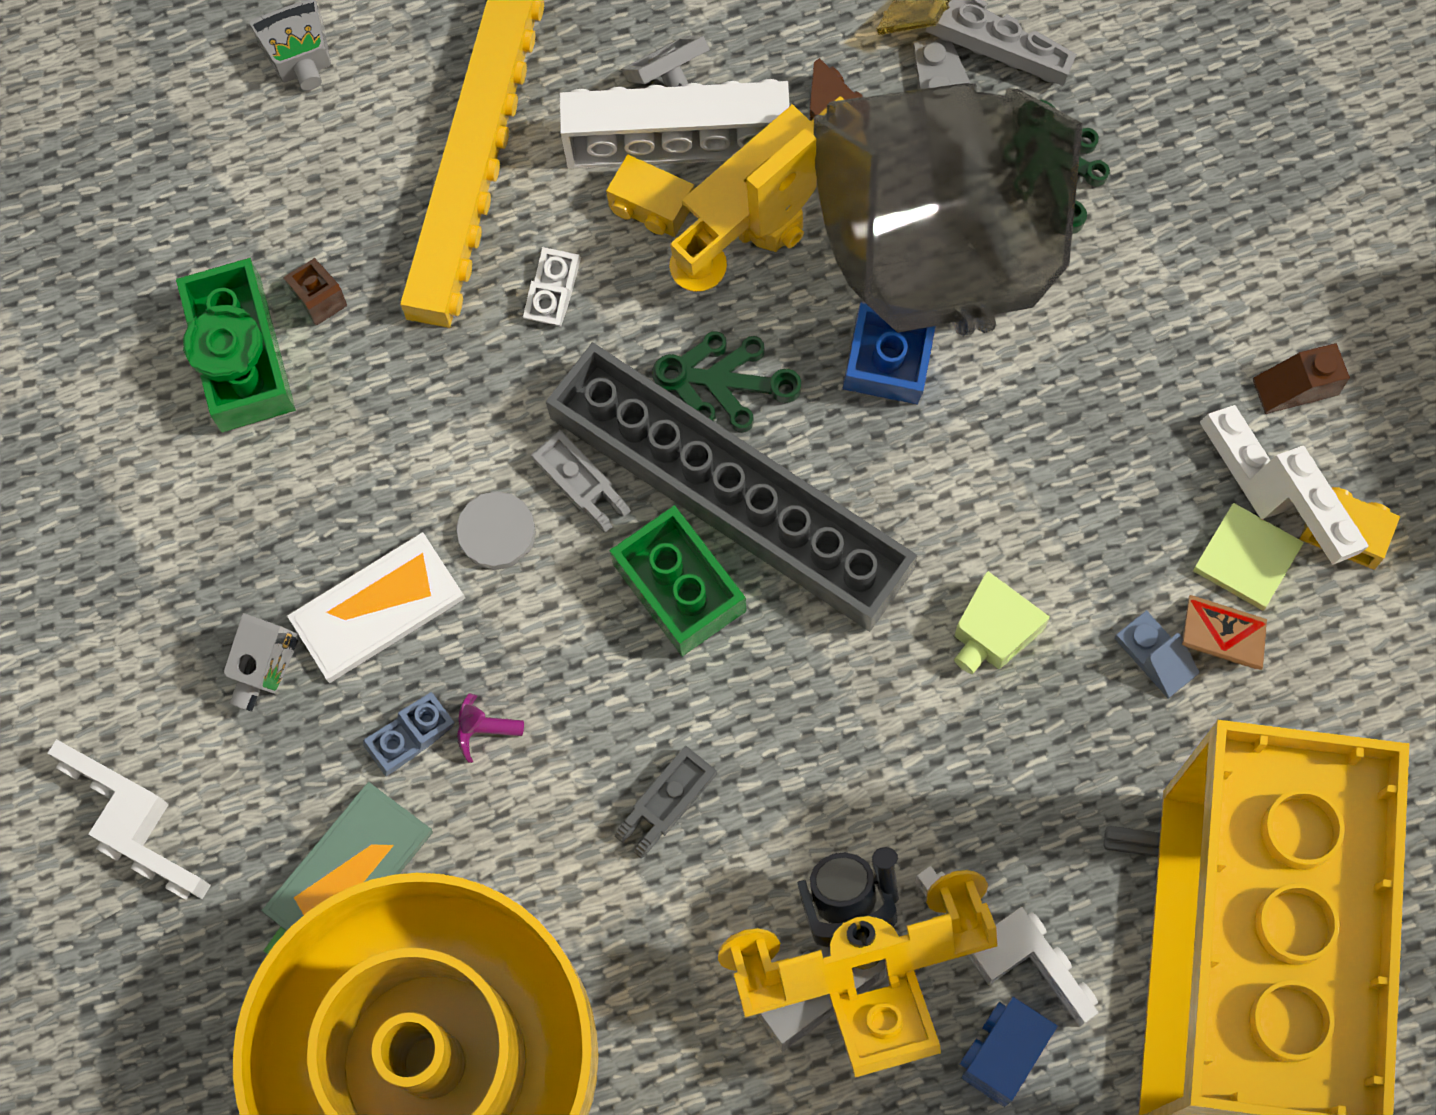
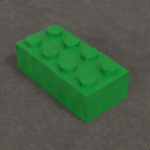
M251 258L177 278L176 282L187 326L196 316L199 318L202 314L206 313L205 310L210 307L231 305L244 309L250 314L263 335V351L257 364L247 374L233 381L220 382L204 378L200 375L210 416L220 431H229L296 411L261 277Z

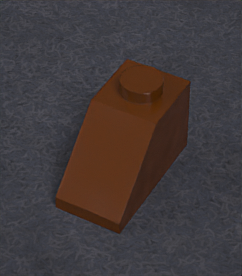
M1337 343L1299 352L1255 376L1253 383L1264 413L1269 414L1338 396L1344 389L1350 376Z

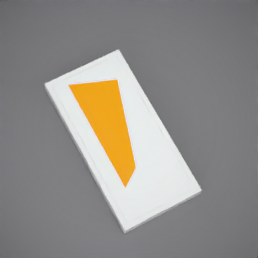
M422 532L287 615L326 680L331 683L465 599V596Z

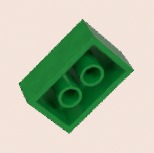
M675 505L609 550L613 566L682 657L747 611L744 594Z

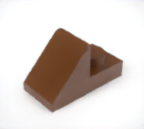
M316 258L283 277L315 325L322 323L347 307L339 284Z

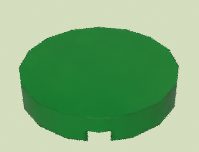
M219 305L206 309V313L202 314L199 318L196 316L189 323L183 336V351L191 367L202 377L217 382L233 381L247 374L257 364L263 351V335L256 321L244 309L231 305Z

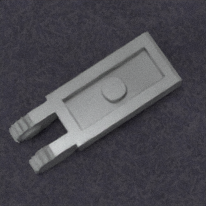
M561 430L531 454L532 460L582 513L586 512L603 532L606 533L612 528L608 517L594 505L600 498L604 496L612 508L623 517L631 511L625 501L612 489L611 482Z

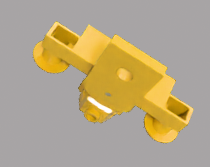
M841 96L812 121L792 104L682 199V204L698 220L670 244L672 256L669 268L674 281L682 288L693 292H702L715 287L723 279L727 269V260L723 249L737 237L743 243L752 241L757 247L777 252L782 246H786L789 249L794 247L804 235L802 230V207L817 187L816 168L821 165L832 170L846 169L854 165L861 158L865 149V138L861 131L862 115Z

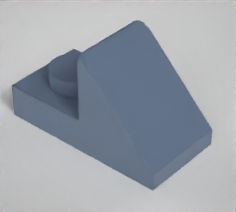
M1147 610L1117 633L1114 638L1168 699L1199 674V670L1188 648L1182 645V636L1176 633L1173 637H1170Z

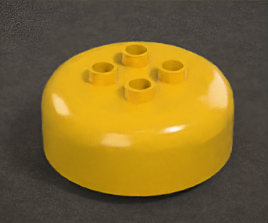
M434 873L396 874L371 879L327 898L302 916L276 942L255 974L241 1007L233 1048V1082L240 1115H589L598 1071V1042L593 1011L576 969L555 938L532 914L504 894L464 878Z

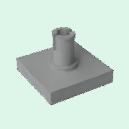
M683 36L621 68L627 82L646 84L661 76L666 87H680L688 84L680 66L710 49L704 36Z

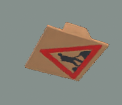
M1189 595L1182 645L1253 669L1262 670L1267 619Z

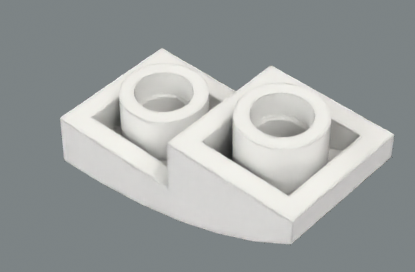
M542 247L535 281H531L523 315L524 319L561 327L581 260L579 254Z

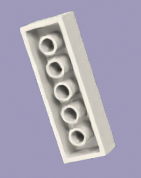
M765 79L758 83L727 81L719 85L689 83L680 87L651 85L640 89L613 87L609 90L601 91L575 89L571 92L560 93V122L568 169L621 166L627 154L651 165L727 161L789 107L788 81Z

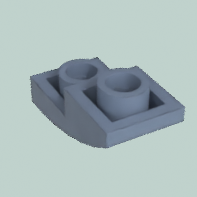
M430 692L398 712L396 720L365 738L363 746L387 777L436 742L455 723L434 694Z

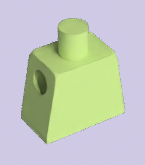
M988 571L957 625L954 636L963 642L965 646L954 658V661L969 674H974L984 660H987L997 669H1001L1043 632L1050 616Z

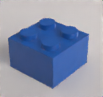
M861 302L855 320L842 389L918 405L924 391L937 318Z
M1012 997L1006 1006L998 1002L982 1029L988 1032L987 1037L983 1042L976 1038L959 1064L966 1069L961 1079L1003 1107L1007 1106L1013 1101L1058 1025L1015 997Z

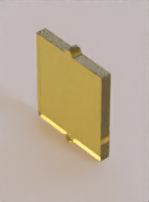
M893 0L888 10L882 13L883 18L876 28L878 35L936 26L944 11L950 8L949 2L951 0Z

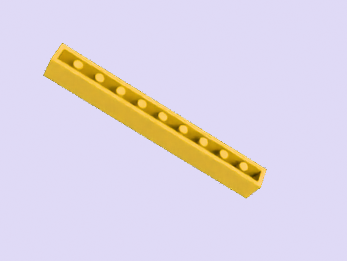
M487 0L400 303L406 320L450 328L453 316L460 315L463 304V295L460 294L462 283L468 282L471 276L472 260L469 258L472 248L477 249L480 244L482 233L481 226H479L482 214L487 215L490 208L491 194L488 192L490 182H496L499 175L500 161L497 157L500 148L505 149L507 146L509 128L506 125L508 117H514L517 110L518 96L515 92L517 85L523 84L525 81L527 64L524 60L526 53L533 51L535 44V31L533 27L535 20L541 21L544 0Z

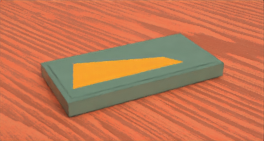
M368 781L261 911L287 931L308 911L327 898L371 879L400 874L433 834V831Z

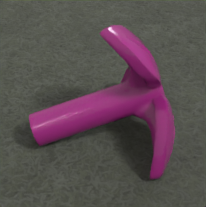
M472 693L466 696L460 706L457 733L459 748L469 763H473L469 748V740L473 734L487 733L523 736L524 720L485 717V713L473 705L477 695Z

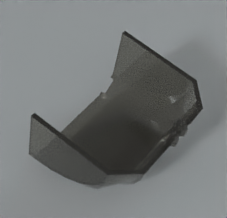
M971 83L830 102L827 105V113L825 115H816L814 117V136L816 137L815 170L826 233L835 261L849 287L897 333L953 323L956 333L966 337L974 334L976 329L980 332L982 331V333L993 331L995 326H997L994 317L996 314L1033 308L1069 267L1082 122L1020 89L1007 88L1005 95L976 92L977 84Z

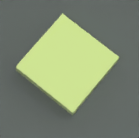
M1233 503L1193 571L1264 611L1304 542Z

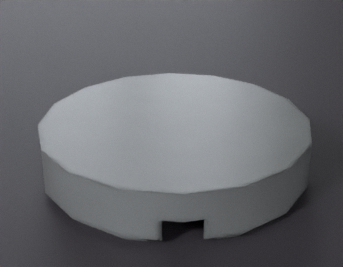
M498 491L481 494L470 501L460 513L456 527L458 542L465 555L478 566L492 570L509 568L517 564L519 559L528 554L533 547L536 535L534 518L526 504L512 494Z

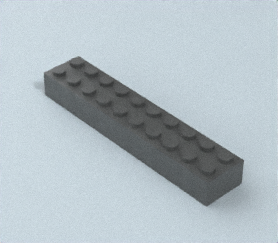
M593 342L546 400L551 420L869 632L915 570L917 554Z

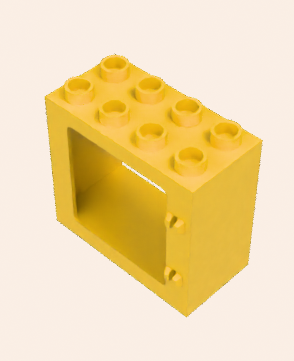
M1217 720L1163 790L1138 1115H1393L1410 743Z

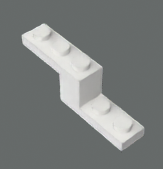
M1235 405L1209 413L1200 421L1203 429L1261 520L1283 513L1295 506L1332 565L1356 556L1369 547L1304 445L1278 454L1270 460Z
M56 739L48 752L50 756L59 761L56 769L75 780L81 774L93 780L89 786L91 789L110 799L88 834L100 842L96 849L116 861L119 860L121 855L128 857L134 861L131 869L150 880H153L156 874L167 879L169 882L165 888L187 900L190 893L203 899L211 886L210 884L143 846L169 804L154 793Z
M930 866L917 875L915 883L926 897L930 886L945 874L942 871L936 874ZM1020 907L996 924L998 947L967 955L988 985L1030 957L1080 1027L1099 1013L1094 1007L1098 1001L1091 989L1084 982L1078 985L1068 971L1072 968V965L1067 956L1059 947L1052 949L1043 936L1047 931L1040 919L1033 912L1027 914L1023 907ZM937 912V914H938L939 916L946 914V913H938V912Z

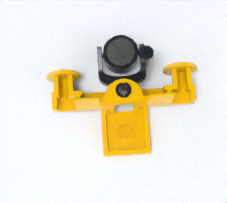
M889 847L877 849L872 855L873 870L868 862L858 855L847 852L834 853L821 859L814 866L810 875L811 894L809 893L806 880L797 882L800 900L814 942L823 947H830L831 956L823 958L821 950L771 963V960L780 951L781 943L771 931L753 928L731 935L719 948L718 961L722 967L737 971V973L733 974L745 1017L829 994L855 1078L941 1053L940 1043L914 970L998 947L996 925L987 903L982 904L981 901L988 888V883L983 875L975 871L960 870L941 876L930 886L926 896V903L929 909L946 914L908 925V934L899 937L893 928L898 919L895 903L899 900L895 864L898 860L896 851ZM876 884L883 902V906H881L877 911L871 913L877 901L875 888ZM815 909L819 916L829 923H823L817 919ZM885 959L887 979L890 986L857 995L852 968L870 969L876 966L880 960Z

